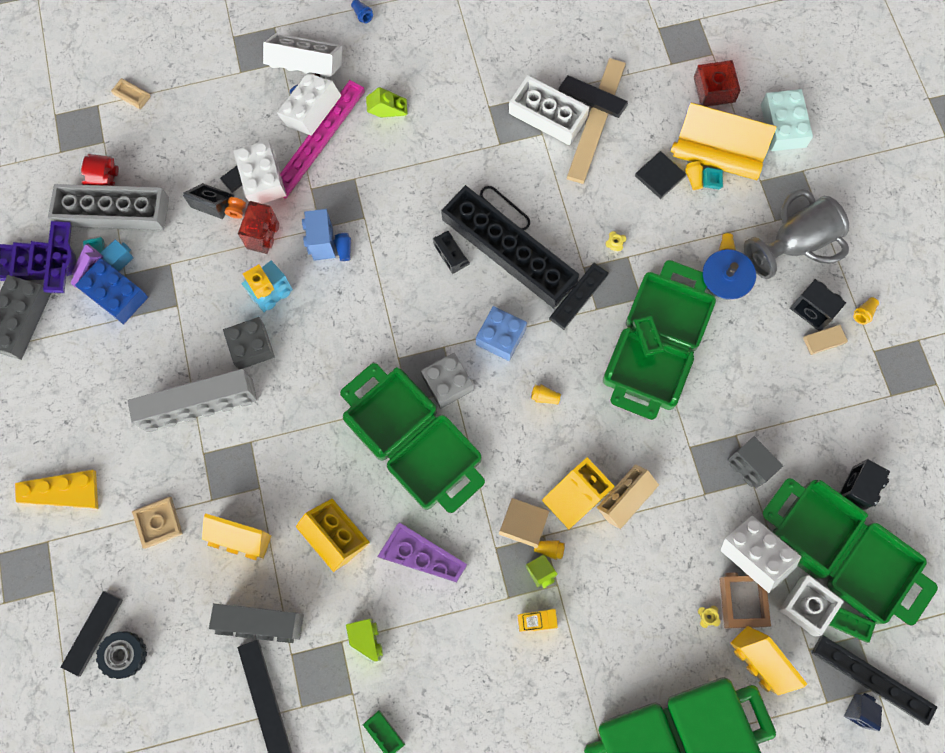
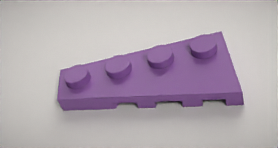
M400 522L377 556L378 558L456 583L467 566L466 563Z

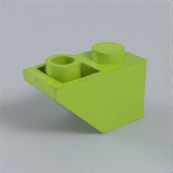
M378 87L366 96L368 113L380 118L406 116L408 114L407 99Z
M544 554L526 564V568L537 588L542 585L544 589L555 582L554 578L558 574Z
M366 619L346 624L349 645L372 661H381L380 656H383L381 643L377 644L376 635H379L377 623H373V619Z

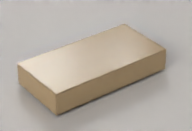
M122 78L111 90L115 96L140 110L151 97L148 92Z
M841 325L807 335L803 338L810 355L844 345L848 342Z

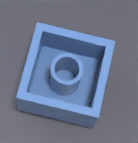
M327 209L305 211V219H302L303 230L306 231V236H303V240L308 254L312 255L314 261L336 258L333 242V225Z
M493 306L476 336V345L510 361L526 331L527 322Z

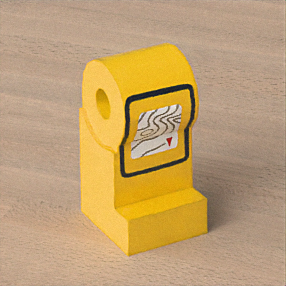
M555 609L517 615L519 632L558 628Z

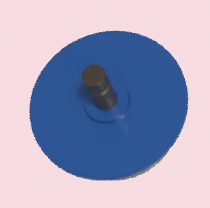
M727 249L715 252L706 260L703 267L704 283L708 291L719 299L741 298L751 291L756 281V270L753 263L746 255L736 250Z

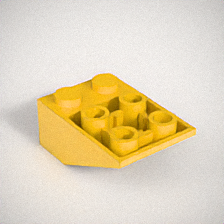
M586 457L542 501L569 530L606 497L615 486Z

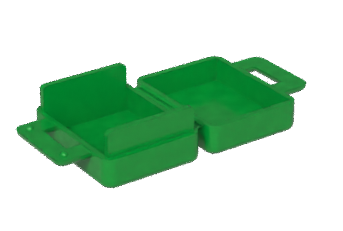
M667 260L660 275L653 272H648L644 275L626 319L627 328L621 332L603 376V383L614 389L610 399L614 406L653 420L657 417L660 407L672 410L678 404L694 362V351L697 350L701 343L716 303L713 295L705 293L707 286L703 280V272L672 260ZM675 273L696 281L694 288L671 280L672 274ZM652 315L665 350L662 353L645 357L633 325V320ZM626 393L649 402V405L645 406L625 398L624 395Z
M372 363L341 389L340 395L351 406L343 413V420L378 460L390 459L387 462V469L423 509H431L438 502L448 513H454L485 484V479L475 469L481 463V453L446 416L440 415L437 418L435 417L437 413L435 404L402 369L396 367L387 375L378 364ZM374 377L379 383L359 399L355 392ZM467 477L470 482L453 498H450L447 493Z
M791 478L786 479L763 511V517L776 527L773 533L801 556L797 566L815 579L826 578L830 575L831 577L827 581L828 589L876 624H886L895 615L907 625H915L938 590L937 584L921 573L927 564V560L923 555L880 524L872 523L865 525L864 522L868 514L821 480H813L803 487ZM791 493H793L797 498L784 517H782L778 512ZM916 583L922 590L908 610L901 603L913 584Z
M722 677L670 696L667 701L668 708L662 709L660 704L651 703L602 721L598 729L602 740L586 745L584 753H761L758 744L774 739L776 737V730L756 686L749 685L735 690L732 682L728 678ZM748 700L760 725V729L752 731L741 703Z

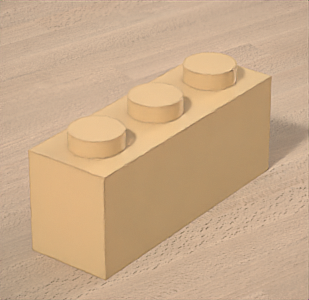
M635 464L600 503L597 509L610 524L621 529L659 484L647 469Z

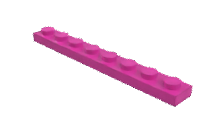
M349 80L340 92L341 97L312 136L308 135L280 173L286 196L283 198L286 199L359 101L365 92L364 87Z

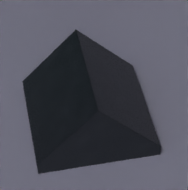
M204 183L183 192V197L191 208L222 220L225 216V209L229 205L228 199L234 197L233 194Z

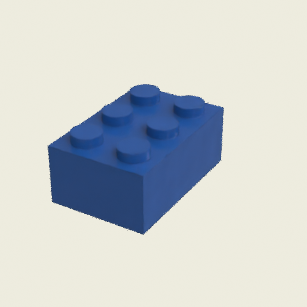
M102 258L75 284L80 291L123 325L148 299V296L138 286Z

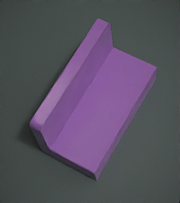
M89 244L84 245L72 271L74 277L71 284L75 288H77L75 284L100 258H103V255Z

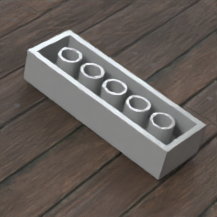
M54 184L48 218L51 221L70 222L72 227L164 230L169 197L163 188Z
M244 369L132 398L127 401L131 422L146 432H153L158 430V427L175 426L177 422L193 421L196 417L202 415L207 417L214 415L217 411H230L233 407L239 405L249 406L252 402L257 401L253 379Z

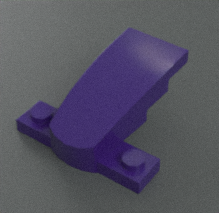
M51 221L48 243L31 241V244L13 242V245L0 244V281H5L7 275L27 281L44 280V292L65 293L66 276L72 275L77 262L76 255L70 246L71 223Z

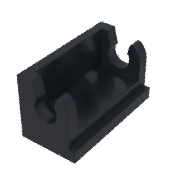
M449 231L433 238L434 247L452 274L470 265V262Z

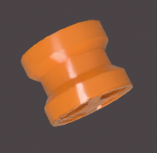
M230 197L225 214L241 219L243 217L242 210L246 207V202L239 198Z

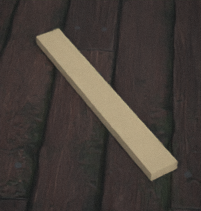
M609 58L599 89L615 95L626 63ZM594 107L591 108L567 175L568 180L584 184L608 113Z

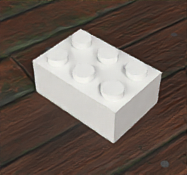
M307 73L277 114L287 127L312 136L339 100L341 94L333 81Z
M269 140L234 150L245 197L252 207L286 196L275 152Z
M754 516L748 518L728 535L721 549V552L768 593L796 569L801 559L797 552Z

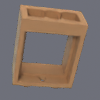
M725 573V577L719 578L724 628H746L747 626L752 628L771 627L768 594L765 589L758 584L761 618L734 619L730 583L756 581L748 574L746 576H738V573Z

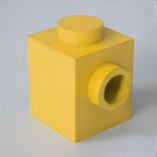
M260 264L243 273L258 299L268 296L274 290Z

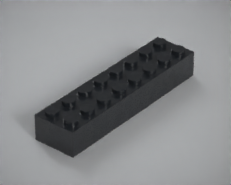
M465 185L441 210L442 220L553 309L577 284L578 272Z

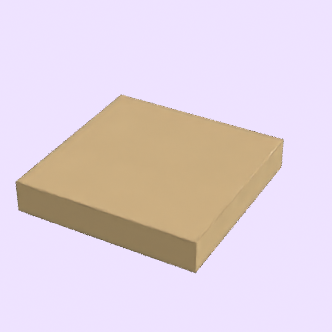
M171 497L132 511L142 548L144 549L183 534Z
M512 498L499 535L537 548L549 511Z

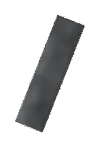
M567 75L558 88L559 92L617 118L621 116L628 106V101Z
M594 262L552 313L549 320L565 330L606 279L609 272Z
M106 591L102 592L60 668L76 676L82 675L121 605L122 599Z

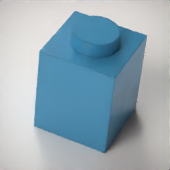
M114 240L100 253L103 255V259L118 272L134 258L129 253L131 249L124 242L120 244L117 240Z

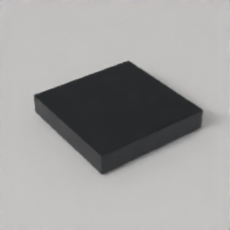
M660 151L635 173V177L657 197L662 199L686 177V173Z

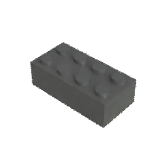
M7 275L0 290V354L22 360L51 293L44 292L43 285Z
M213 603L209 629L215 630L216 635L233 636V632H236L235 637L253 638V635H256V639L273 641L274 637H277V642L294 643V639L300 640L304 614Z

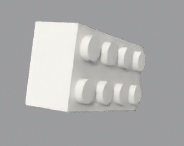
M277 33L264 42V64H268L272 68L284 67L289 71L300 70L305 74L316 73L322 77H330L341 67L342 45Z
M528 75L509 102V114L568 145H571L586 122L589 112V106Z

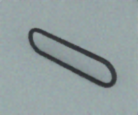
M492 186L482 188L480 197L485 201L487 200L483 197V191L485 189L494 190L527 219V226L521 229L526 230L530 226V218Z

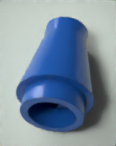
M353 0L351 7L354 9L358 20L363 23H369L373 18L372 9L360 2V0Z
M339 233L334 235L335 239L333 242L340 261L351 260V237H349V234Z

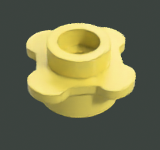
M615 231L609 233V240L606 241L605 245L611 250L621 251L623 249L622 245L626 241V236L618 235Z
M711 606L710 608L700 607L698 609V614L701 617V627L707 628L710 625H720L721 621L716 606Z

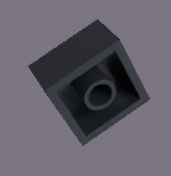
M814 279L789 309L815 329L821 331L833 320L846 302L840 295L829 290L824 283Z
M866 459L852 467L840 494L862 510L875 507L880 501L881 496L879 493L881 489H884L889 482L887 477L890 471Z

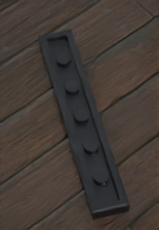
M820 636L812 651L813 655L924 725L929 726L936 712V705L826 636Z
M259 640L241 645L237 648L268 753H292Z

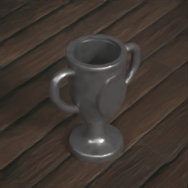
M798 189L789 194L781 208L783 225L778 231L776 241L766 245L761 239L752 237L744 243V253L753 263L756 274L761 278L769 279L775 276L777 271L775 258L782 254L790 256L805 255L818 263L827 264L836 263L844 259L849 253V246L842 237H845L849 231V220L846 212L837 200L830 196H822L815 201L810 191ZM800 196L806 197L810 205L788 219V208L792 201ZM834 241L838 242L842 248L841 252L834 256H819L813 253V251Z

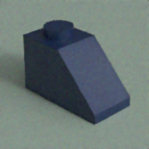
M867 693L863 695L854 694L844 717L864 729L880 731L882 706L875 703L876 699Z

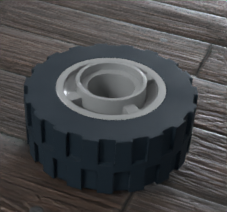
M128 631L116 632L106 636L104 641L99 644V649L96 652V662L98 663L99 670L109 678L116 679L135 675L137 671L141 670L142 665L146 661L147 652L146 644L143 643L144 640L139 638L137 634ZM121 649L125 651V658L122 661L118 658V653Z

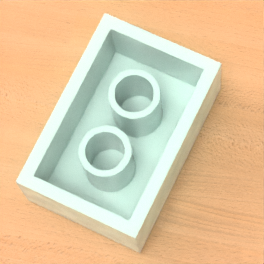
M802 89L766 93L761 103L764 122L777 126L770 143L771 151L806 148L813 134Z

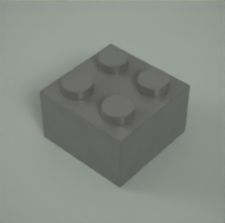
M260 317L223 329L233 364L239 370L275 358L265 325Z
M755 436L728 459L731 468L736 472H740L744 476V481L755 489L766 483L783 467Z

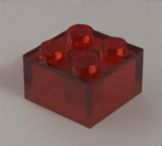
M733 60L697 66L694 81L700 105L708 107L736 103L741 90Z
M249 201L238 231V235L246 249L268 254L269 248H272L274 234L279 229V221L272 207Z

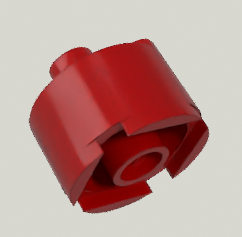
M96 154L85 156L81 168V175H85V181H82V185L115 186V182H113L114 176H118L119 167L115 165L114 158Z

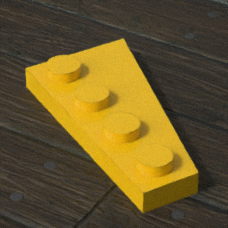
M87 470L15 483L16 502L98 509L96 471Z

